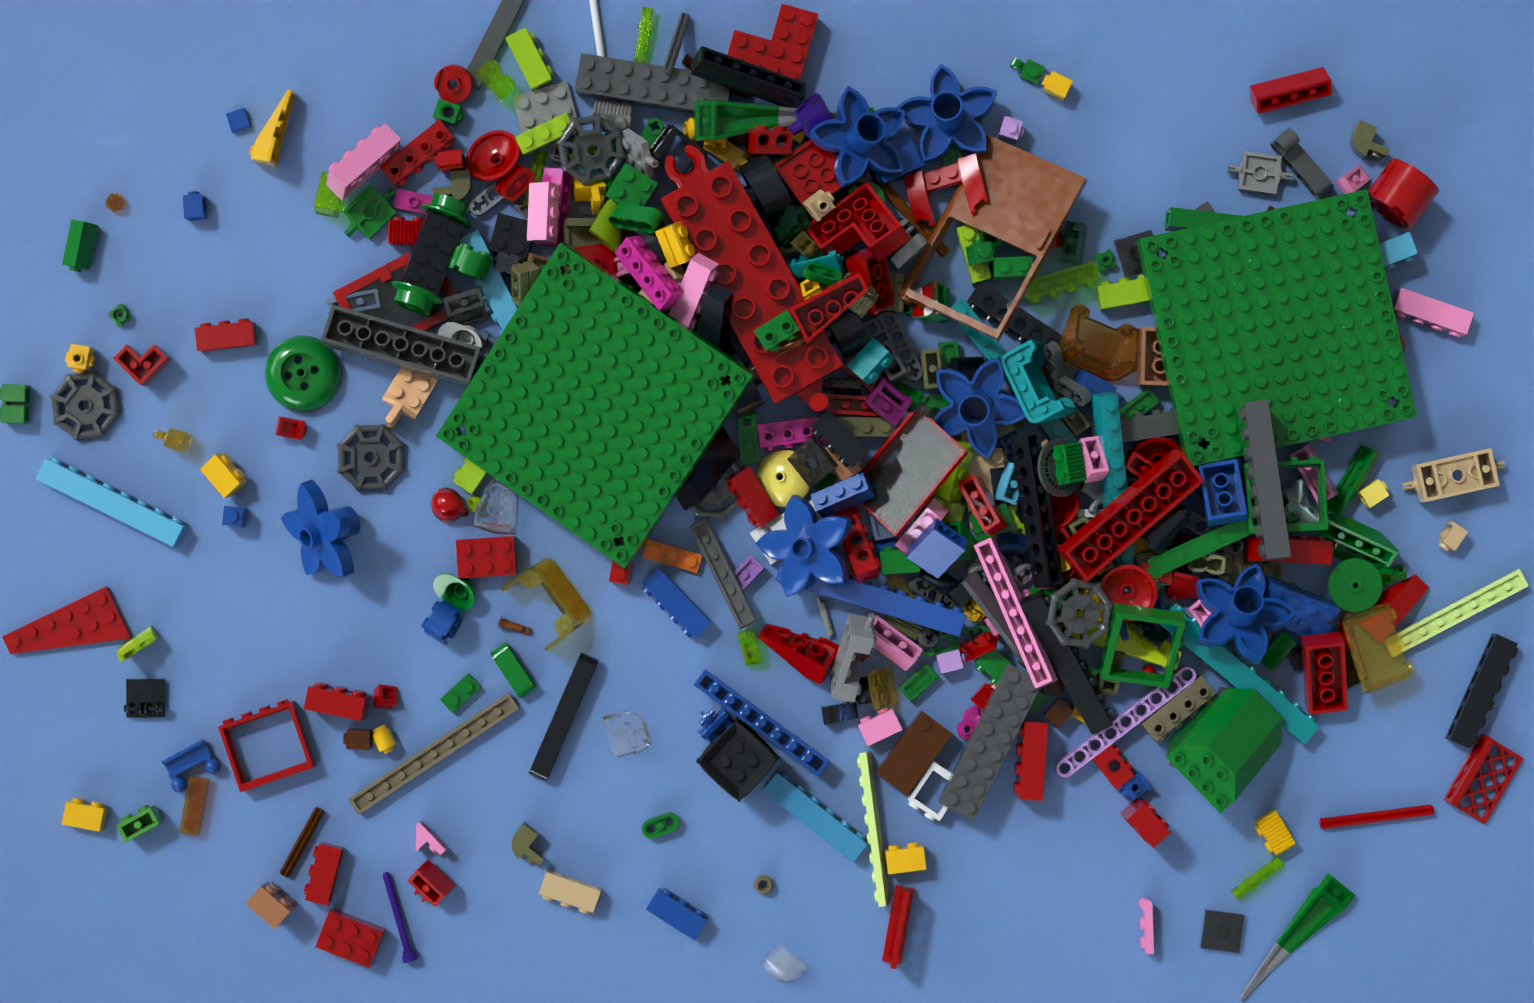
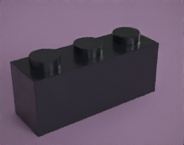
M829 410L811 426L813 428L811 432L819 440L823 438L827 443L825 447L832 454L836 452L840 456L838 460L846 468L848 466L851 468L855 466L869 452Z

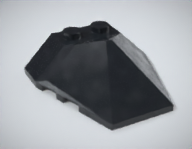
M723 426L676 495L677 500L685 511L701 502L741 455Z

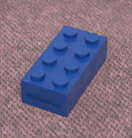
M1266 575V588L1263 598L1282 600L1297 612L1295 617L1283 628L1304 636L1331 633L1337 630L1340 624L1337 616L1341 609L1333 600Z

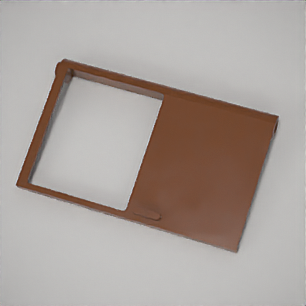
M987 135V155L977 156L981 161L989 203L987 204L982 200L975 206L977 213L972 215L963 183L958 185L898 295L901 296L899 299L906 304L916 302L999 341L1085 187L1087 179ZM954 219L1037 257L997 329L914 291Z

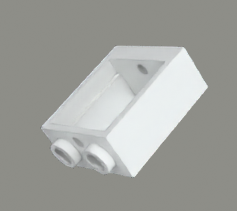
M933 761L916 783L907 800L910 801L908 805L917 811L919 808L926 812L924 815L930 820L934 821L937 819L940 821L948 807L943 805L939 812L936 813L915 799L932 771H935L947 780L951 775L950 771Z

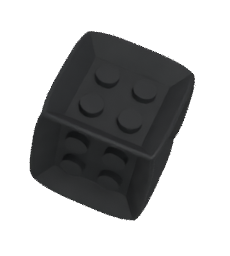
M736 717L732 721L733 724L726 730L723 729L718 739L714 743L711 742L702 755L697 758L696 763L723 790L740 802L768 774L780 757L776 755L774 750L757 733Z

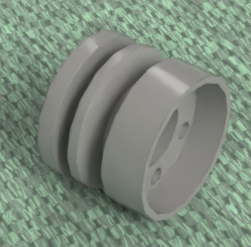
M907 218L900 221L903 228L909 223ZM913 225L905 230L910 240L896 249L890 259L898 269L905 265L928 243L921 233L913 237L910 235L915 228Z

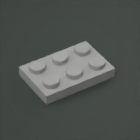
M567 81L512 97L522 133L565 112L571 113L572 118L577 119Z

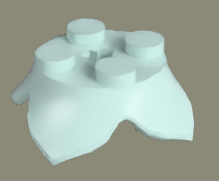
M1301 478L1296 479L1288 489L1283 490L1286 501H1289L1286 506H1288L1291 514H1297L1299 518L1297 523L1319 522V513L1310 505L1307 498L1309 497L1308 486L1305 480Z

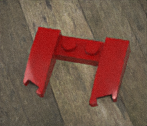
M976 154L960 158L958 163L927 173L919 171L903 176L909 203L917 225L920 223L919 220L929 221L930 227H936L930 193L963 183L972 215L977 213L975 206L982 200L987 204L989 203L981 161Z

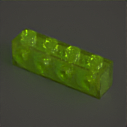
M1096 260L1034 278L1023 297L1024 302L1030 301V304L1040 302L1041 298L1045 296L1051 299L1060 296L1059 292L1067 291L1068 294L1078 291L1077 287L1085 285V288L1097 285L1096 282L1101 278Z

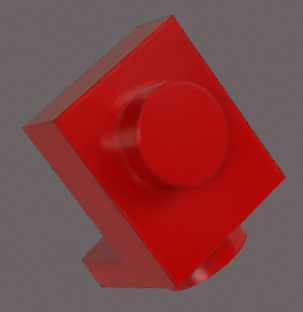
M278 416L275 435L302 440L307 431L305 421Z

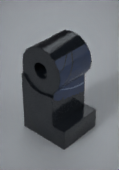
M856 702L821 706L824 725L859 718Z

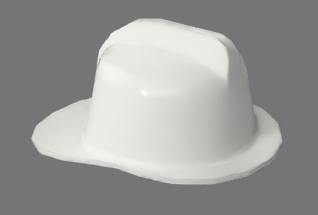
M448 322L439 328L438 335L482 348L479 333L472 326Z

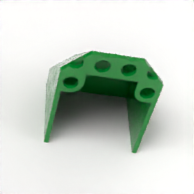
M1227 687L1172 736L1168 747L1167 760L1220 814L1239 797L1282 744V715L1273 709L1274 707L1256 689Z

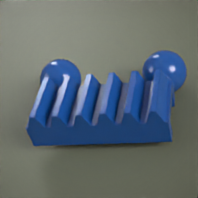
M204 739L161 761L170 774L169 777L172 779L171 787L175 792H183L187 787L186 780L179 777L178 774L203 761H206L205 769L209 774H216L220 771L221 764L218 760L213 759V755Z

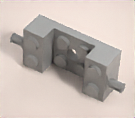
M849 613L830 674L832 698L840 699L845 704H848L849 701L855 702L856 695H860L861 684H859L860 673H858L857 665L851 664V661L855 660L856 653L869 655L871 648H875L877 638L874 636L875 626L873 624L876 619L874 614H868V617Z

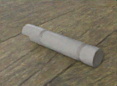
M821 597L816 598L827 637L835 635L825 602H822Z

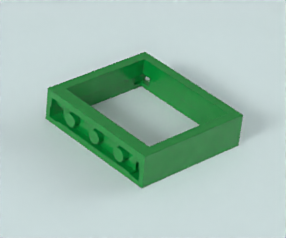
M1311 456L1307 457V460L1299 461V457L1287 458V461L1280 462L1279 458H1277L1278 469L1316 467L1319 522L1286 524L1287 532L1328 530L1324 459L1319 460V457ZM1245 463L1243 470L1245 503L1248 513L1247 535L1255 534V526L1257 525H1254L1252 515L1253 504L1249 494L1251 479H1247L1246 473L1249 463Z
M1114 603L1109 624L1110 631L1106 635L1098 668L1100 679L1169 688L1170 681H1173L1175 676L1174 665H1177L1179 661L1178 650L1183 646L1182 634L1183 631L1186 632L1188 625L1183 612ZM1123 619L1175 626L1163 674L1111 668Z

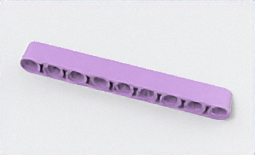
M1188 666L1178 668L1175 671L1173 680L1176 686L1174 691L1169 692L1167 688L1156 686L1113 718V726L1109 727L1115 731L1112 738H1107L1105 735L1106 730L1109 728L1092 734L1055 763L1056 773L1061 777L1071 776L1193 683L1196 679L1195 670ZM1184 670H1189L1191 673L1188 680L1182 678ZM1154 693H1158L1160 695V701L1158 703H1153L1151 701V697ZM1138 705H1144L1145 712L1142 715L1136 713ZM1128 716L1130 723L1128 726L1123 727L1121 719ZM1093 740L1099 741V747L1096 750L1090 748V743ZM1079 751L1084 753L1082 761L1075 760V754ZM1063 763L1069 765V770L1066 773H1061L1059 770L1060 765Z

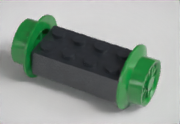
M438 193L433 194L430 204L421 205L420 209L425 214L400 280L392 281L391 283L397 290L393 302L404 309L421 315H430L433 305L443 303L438 294L448 271L451 258L463 228H471L472 226L466 219L470 209L467 204L453 197Z

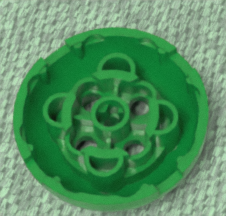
M299 335L282 341L272 350L265 366V382L272 397L282 406L298 412L313 411L328 404L338 392L342 380L341 365L335 351L332 348L323 346L320 339L312 336ZM296 356L302 357L303 360L300 364L295 362ZM313 366H317L319 368L317 374H313L311 372V368ZM299 370H304L303 376H299ZM286 372L292 373L290 380L285 379L284 375ZM303 382L308 383L307 390L301 389V384Z

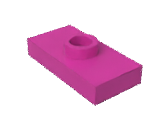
M397 189L393 208L425 214L420 207L423 204H430L433 196Z

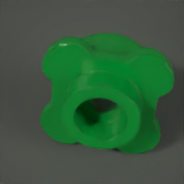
M1111 250L1095 255L1099 271L1116 266Z
M119 304L117 308L109 312V317L116 322V326L122 327L124 322L132 319V314L125 309L124 304Z

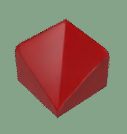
M378 684L374 689V707L393 709L397 705V687Z

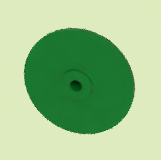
M1351 558L1340 562L1332 570L1328 580V590L1332 600L1340 608L1349 612H1361L1371 608L1378 601L1382 592V579L1379 571L1373 564L1363 559Z

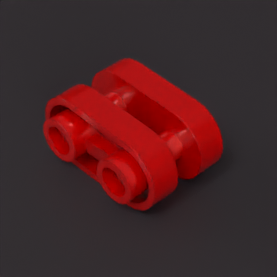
M517 164L508 175L496 183V192L508 201H515L529 188V183L534 182L535 175L531 169Z

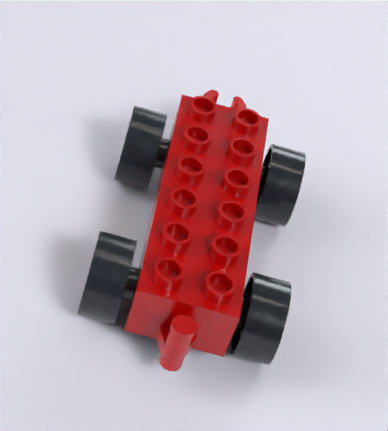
M692 145L685 147L686 155L694 161V169L688 174L680 173L677 170L674 157L667 156L665 159V170L669 179L677 185L678 189L660 198L662 206L672 224L681 221L687 228V237L690 244L695 248L694 255L700 253L718 263L716 269L718 275L714 282H711L710 286L714 283L734 292L730 327L749 361L743 364L734 347L728 349L726 354L757 374L734 408L738 417L741 418L765 404L756 387L761 383L774 406L796 394L809 404L812 411L822 412L828 405V398L823 394L821 380L843 367L832 344L835 342L841 354L847 359L861 351L870 339L858 315L851 311L850 308L842 312L840 316L827 325L810 342L804 343L803 346L800 345L778 357L775 352L772 353L770 350L766 352L754 334V330L788 310L795 321L789 306L804 299L800 287L756 209L760 208L768 223L772 224L796 210L784 183L766 154H760L739 166L740 173L746 183V186L743 187L729 161L708 171L703 154ZM663 220L656 231L666 226ZM635 231L637 236L644 239L646 245L657 256L659 262L664 265L667 261L656 233L648 234ZM683 263L681 266L686 272L688 265ZM799 331L797 334L799 337H801L802 334L801 331ZM785 340L780 344L781 346H783L789 342ZM730 376L723 378L724 380H726L724 382L725 385L729 383L731 384V381L729 380Z

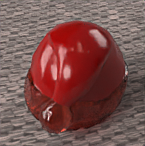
M441 488L433 494L431 500L432 512L440 521L451 523L460 517H467L469 515V509L465 507L462 497L454 489Z

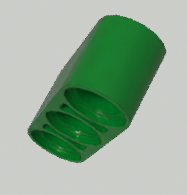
M619 203L610 215L609 222L619 229L653 234L664 219V215L653 207Z
M507 642L490 652L493 660L520 699L537 688Z

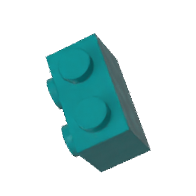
M872 338L847 367L869 386L878 379L879 374L884 368L890 366L894 356L877 340Z

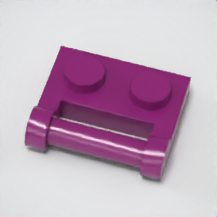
M881 376L864 404L890 425L896 426L913 399L908 395L905 396L887 382V378ZM884 388L895 398H897L901 402V405L897 404L890 397L884 394L881 390Z

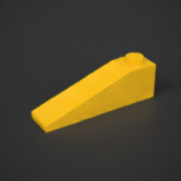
M288 89L257 137L255 145L251 146L249 155L254 162L277 167L295 93L292 90Z

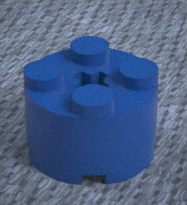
M445 600L441 602L436 601L431 609L433 611L431 616L424 620L421 627L424 628L425 634L446 645L448 642L445 640L448 637L452 639L463 621L460 619V616H464L465 612Z

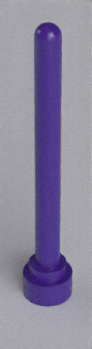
M384 872V883L404 949L402 951L403 963L417 960L418 955L416 951L414 952L413 948L411 949L391 875L389 872Z

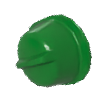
M446 573L440 574L434 579L433 589L441 599L460 610H467L473 606L475 592L469 580L457 578Z

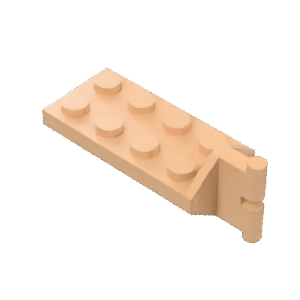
M400 368L382 397V401L392 407L385 418L388 429L393 430L402 414L416 419L439 379Z

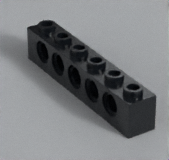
M981 281L967 300V303L974 312H982L985 314L984 318L993 324L994 322L1001 323L1003 319L999 316L1000 310H1008L1012 303ZM985 299H990L993 302L991 309H986L983 306ZM1019 306L1004 331L1008 334L1011 332L1017 336L1016 339L1021 343L1032 339V331H1039L1041 334L1040 342L1047 344L1049 341H1055L1058 343L1062 350L1063 364L1076 346L1075 343ZM1017 320H1022L1025 323L1024 330H1018L1015 327Z

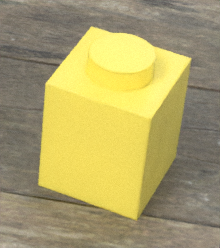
M1377 479L1358 490L1357 495L1365 508H1371L1389 496L1387 492L1389 489L1384 481Z

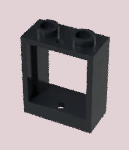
M670 124L665 127L649 149L653 158L658 160V165L664 170L665 161L660 157L676 136L686 144L698 148L703 154L705 161L708 155L704 149L678 128ZM693 160L682 174H688L693 171Z

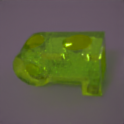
M755 628L738 631L737 636L746 666L762 663Z

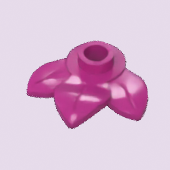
M978 706L967 709L963 714V721L957 725V734L962 739H969L980 717ZM965 726L969 727L968 733L964 731Z

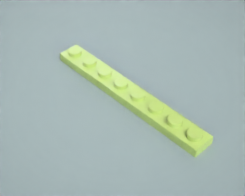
M1517 569L1385 638L1383 642L1391 657H1395L1529 585L1521 570Z
M863 751L857 757L858 768H861L860 786L864 789L862 803L863 806H866L867 812L864 816L865 824L869 828L867 842L871 844L872 851L869 854V858L874 867V871H872L873 883H876L874 897L875 901L878 902V906L882 907L890 904L871 751Z

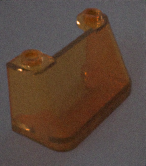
M1077 304L1071 308L1058 344L1062 350L1063 363L1111 382L1119 381L1137 371L1140 329L1130 324H1123L1115 329L1088 317L1090 316L1089 308L1083 304Z

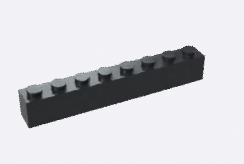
M1042 589L1022 598L1021 608L1091 734H1095L1113 726V718L1115 717L1113 710L1105 704V696L1102 691H1098L1094 676L1089 675L1086 661L1084 659L1081 660L1078 655V647L1061 646L1051 628L1046 625L1045 621L1048 618L1051 598L1048 594L1045 595ZM1061 622L1057 624L1062 632L1066 630Z

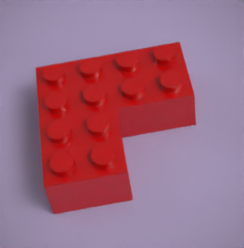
M781 4L771 40L734 30L727 55L801 81L819 14Z
M868 182L834 205L835 208L823 216L819 222L813 220L804 227L824 256L836 250L837 254L840 253L841 255L862 240L879 262L910 240L903 226Z

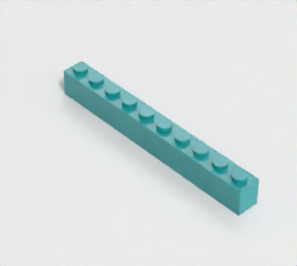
M963 298L950 307L983 323ZM954 321L986 362L999 356L1002 359L1003 355L1007 353L997 340ZM1005 374L1004 384L1016 396ZM1061 419L1037 424L1049 440L1065 439L1071 443L1079 442Z
M1112 392L1092 394L1095 436H1099L1109 468V472L1104 480L1100 481L1103 509L1127 489L1118 394ZM1133 543L1112 560L1115 567L1122 564L1135 565Z
M1169 604L1165 609L1183 612V614L1186 612L1178 604L1176 606ZM1184 614L1188 625L1186 632L1183 631L1182 634L1183 645L1234 688L1256 689L1274 707L1273 709L1282 715V728L1299 742L1306 744L1319 728L1315 723L1317 720L1312 715H1309V713L1305 715L1301 712L1302 707L1296 702H1289L1286 699L1288 696L1280 689L1276 691L1272 687L1273 683L1266 677L1263 679L1257 675L1259 671L1253 666L1249 665L1247 667L1242 663L1244 659L1240 655L1230 653L1228 645L1224 644L1218 647L1197 645L1198 634L1201 628L1194 617L1188 618ZM1159 624L1173 636L1175 626Z

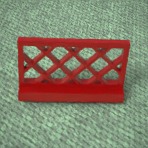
M1481 734L1443 800L1486 824L1522 762L1523 757L1496 742L1491 737ZM1495 745L1498 747L1500 755L1491 758L1490 750ZM1513 756L1516 758L1512 766L1506 767L1505 757ZM1501 759L1503 768L1494 771L1492 761ZM1488 763L1490 772L1481 774L1480 767L1482 764ZM1504 772L1505 779L1497 784L1495 774ZM1491 775L1493 785L1484 787L1482 778ZM1479 779L1480 789L1472 791V781ZM1494 788V798L1487 800L1485 791ZM1481 792L1483 802L1475 804L1473 794ZM1469 796L1471 805L1466 807L1459 805L1463 797ZM1484 805L1486 811L1481 818L1477 815L1476 807Z
M896 884L882 955V961L889 962V966L892 969H896L897 964L901 965L914 894L913 887Z

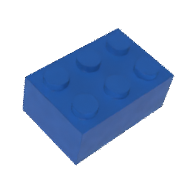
M1237 459L1198 465V473L1204 480L1200 486L1208 527L1247 521L1248 513Z

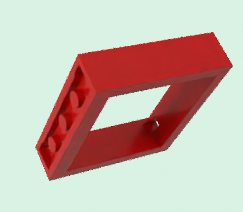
M286 699L277 702V707L271 709L269 705L260 708V713L253 715L251 711L242 714V719L234 721V718L222 721V726L218 727L240 793L316 767L295 701L289 702ZM289 709L307 761L247 782L229 729Z

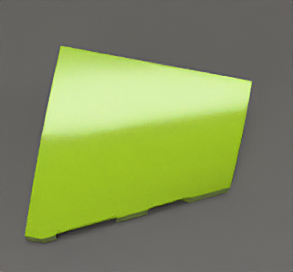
M609 199L600 210L589 232L602 240V244L615 253L620 246L621 229L614 227L609 222L610 215L617 207V204L612 199Z
M152 626L148 627L117 649L119 661L127 660L138 651L145 649L158 640L160 637Z

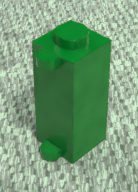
M71 220L62 265L69 266L70 271L80 273L81 269L90 270L99 225Z

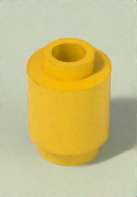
M386 724L371 730L373 733L372 738L379 752L383 751L386 754L395 749L394 745L397 743Z

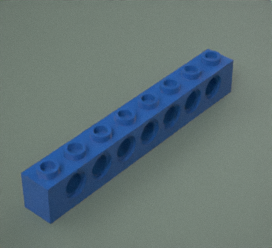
M706 669L695 682L694 686L818 777L830 762L829 759Z

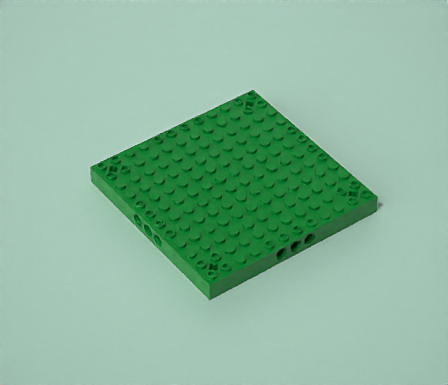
M1367 189L1145 237L1136 241L1181 448L1193 466L1244 455L1243 449L1246 448V442L1242 441L1241 438L1243 421L1239 422L1238 410L1246 402L1268 400L1275 448L1417 417ZM1349 209L1350 211H1354V215H1352V217L1351 215H1347V211H1349ZM1159 250L1166 254L1163 259L1157 256V253L1160 252ZM1391 399L1395 400L1396 404L1389 405L1388 401H1391ZM1201 439L1207 442V446H1204L1205 449L1199 447Z
M559 243L436 437L625 569L630 566L757 374L666 311H659L653 302L567 243ZM566 266H570V273L565 274L566 270L564 268ZM730 376L729 380L731 381V384L729 383L725 385L724 382L726 380H724L723 378ZM462 427L466 428V434H462ZM623 537V542L625 543L620 545L618 543L620 540H618L617 538Z

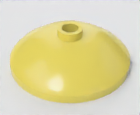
M777 450L768 454L760 462L756 471V478L772 504L778 507H786L792 495L798 494L805 498L812 484V472L808 462L803 456L791 450ZM779 474H783L782 480H778Z

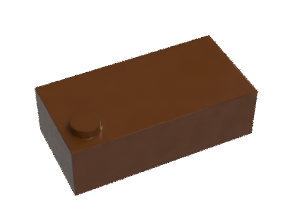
M920 710L876 769V774L908 796L953 733Z

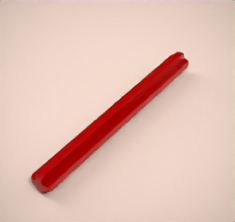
M1422 805L1319 819V825L1321 829L1430 816L1434 814L1433 805Z

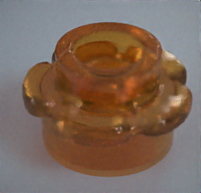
M118 193L110 194L106 199V207L111 209L112 212H119L125 205L122 195Z

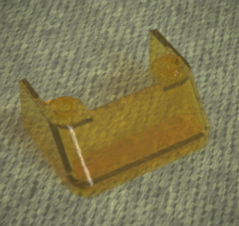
M551 558L542 559L501 588L504 592L518 582L527 589H533L541 584L563 614L556 620L554 625L560 637L545 647L546 651L591 618L590 608L557 563Z

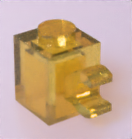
M169 428L168 433L155 430L153 437L165 440V447L187 452L193 434Z

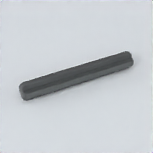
M684 12L679 16L662 71L667 74H672L690 20V15Z

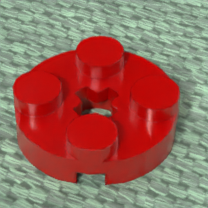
M457 64L445 66L435 76V90L437 89L442 100L454 104L462 102L472 93L473 76L463 66ZM455 79L458 87L453 89L449 82Z

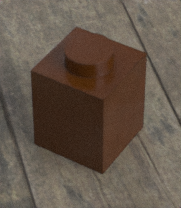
M1057 698L1043 713V716L1059 729L1074 711L1070 709L1072 705L1065 698L1062 700Z
M347 729V733L343 735V744H346V749H372L373 733L371 730L373 729Z

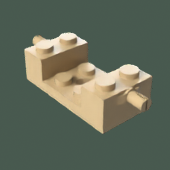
M1492 448L1414 464L1411 465L1413 481L1402 483V486H1406L1402 487V489L1405 491L1414 488L1417 492L1419 503L1500 486L1497 470L1505 469V465H1502L1505 463L1504 461L1495 462ZM1455 470H1459L1462 473L1459 481L1454 480L1452 477V473Z

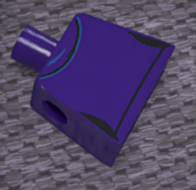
M814 93L793 111L796 122L788 126V129L792 131L793 136L803 132L808 137L807 134L816 125L825 120L834 119L820 94Z

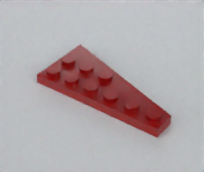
M108 586L12 631L2 636L9 653L13 654L130 639L132 636Z

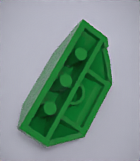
M1349 517L1328 518V530L1321 531L1319 534L1320 537H1326V541H1333V556L1341 560L1359 558L1370 562L1376 568L1390 567L1399 553V550L1382 532Z

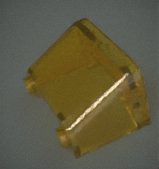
M1390 603L1371 607L1361 612L1344 614L1343 627L1364 694L1409 679L1414 673L1412 663H1408L1404 657L1395 628L1394 619H1397V613L1395 608H1391Z

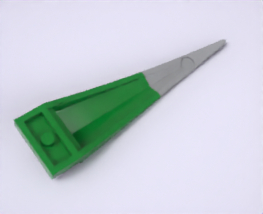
M715 99L695 100L694 139L717 140L749 133V129H756V125L768 126V129H772L774 126H789L796 122L793 111L797 108ZM830 112L833 118L838 117L837 112Z
M1328 873L1318 887L1312 889L1239 996V999L1241 1001L1244 1000L1288 955L1330 920L1343 912L1356 895Z

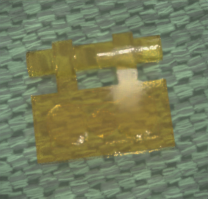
M891 666L867 671L873 709H881L898 704V690H895V674H892Z

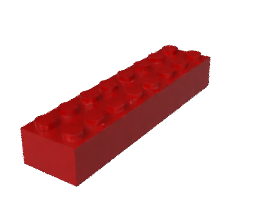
M1173 449L1059 546L1057 550L1078 578L1088 582L1200 486L1204 480L1184 453Z

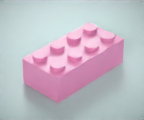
M386 123L381 127L376 126L370 132L371 135L367 139L365 137L362 138L353 151L351 149L348 150L339 163L336 161L328 168L329 173L326 185L342 201L379 170L382 164L398 152L401 138Z

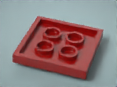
M811 140L773 165L780 178L806 213L808 211L802 203L821 189L825 193L829 192L831 195H834L842 189L838 184L834 171L837 158L836 153L820 149Z

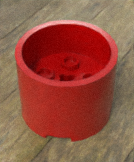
M1396 158L1390 160L1368 190L1371 208L1374 209L1376 207V210L1383 215L1386 221L1404 230L1407 227L1412 230L1439 193L1438 187L1428 176L1407 162Z

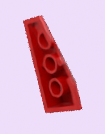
M1172 571L1171 585H1165L1164 594H1168L1169 599L1179 601V598L1198 597L1196 583L1200 579L1199 577Z
M1414 574L1382 591L1378 601L1371 608L1361 612H1351L1348 616L1373 641L1381 643L1395 629L1429 587Z
M766 624L758 634V638L804 677L821 685L830 674L839 648L838 644L823 637H819V639L808 637V634L803 632L801 635L792 633L790 629Z

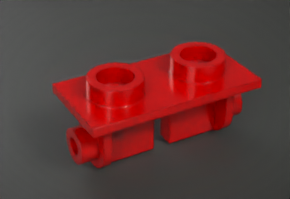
M984 632L975 637L974 640L971 639L962 643L960 650L962 653L967 654L966 662L978 659L981 655L995 650L999 634L993 636L991 632Z

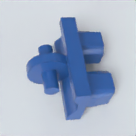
M720 707L716 712L711 709L707 714L702 710L700 714L703 718L699 721L701 727L697 732L704 740L708 739L714 743L720 736L716 729L721 725L726 730L733 722L723 707Z

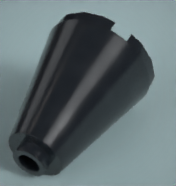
M1177 504L1141 535L1149 543L1147 545L1157 555L1164 552L1190 519L1188 516L1190 514L1189 510L1184 505L1180 506Z

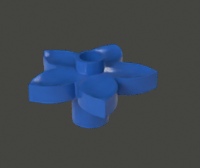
M940 64L931 78L930 98L924 96L912 97L896 107L905 110L904 121L910 126L924 129L920 138V152L925 165L941 159L949 151L952 143H955L960 150L968 154L987 155L985 132L977 120L985 117L990 112L997 97V90L977 86L961 93L957 77L949 68Z
M847 86L839 98L837 104L838 120H825L816 125L807 134L810 140L820 149L827 152H838L834 171L840 188L851 185L858 180L865 172L867 166L872 171L884 176H898L903 172L900 153L888 140L900 130L904 122L905 110L886 107L870 113L865 98L850 86Z
M1000 356L982 364L975 372L972 380L966 374L956 369L944 368L936 370L939 391L951 404L943 407L935 416L934 421L950 436L967 430L968 441L973 449L988 459L995 449L998 440L996 423L1003 425L1014 424L1026 417L1016 396L999 392L1005 378Z
M311 479L301 483L297 494L298 508L285 513L281 520L288 532L302 544L300 550L301 560L306 575L317 573L325 568L341 577L354 573L352 556L343 540L359 533L360 520L357 513L349 506L328 510L326 498L314 480Z
M798 494L792 495L784 512V522L787 530L770 531L756 542L759 549L768 557L785 561L781 571V582L786 597L804 591L809 587L814 576L830 584L849 582L846 563L835 550L847 538L851 529L852 518L829 516L818 521L813 506Z
M1258 563L1242 571L1237 577L1233 588L1219 579H1200L1196 583L1197 596L1205 609L1212 614L1206 618L1200 629L1197 645L1218 647L1234 639L1241 655L1259 665L1267 651L1268 636L1266 631H1274L1286 626L1295 617L1297 612L1282 600L1263 598L1266 581Z

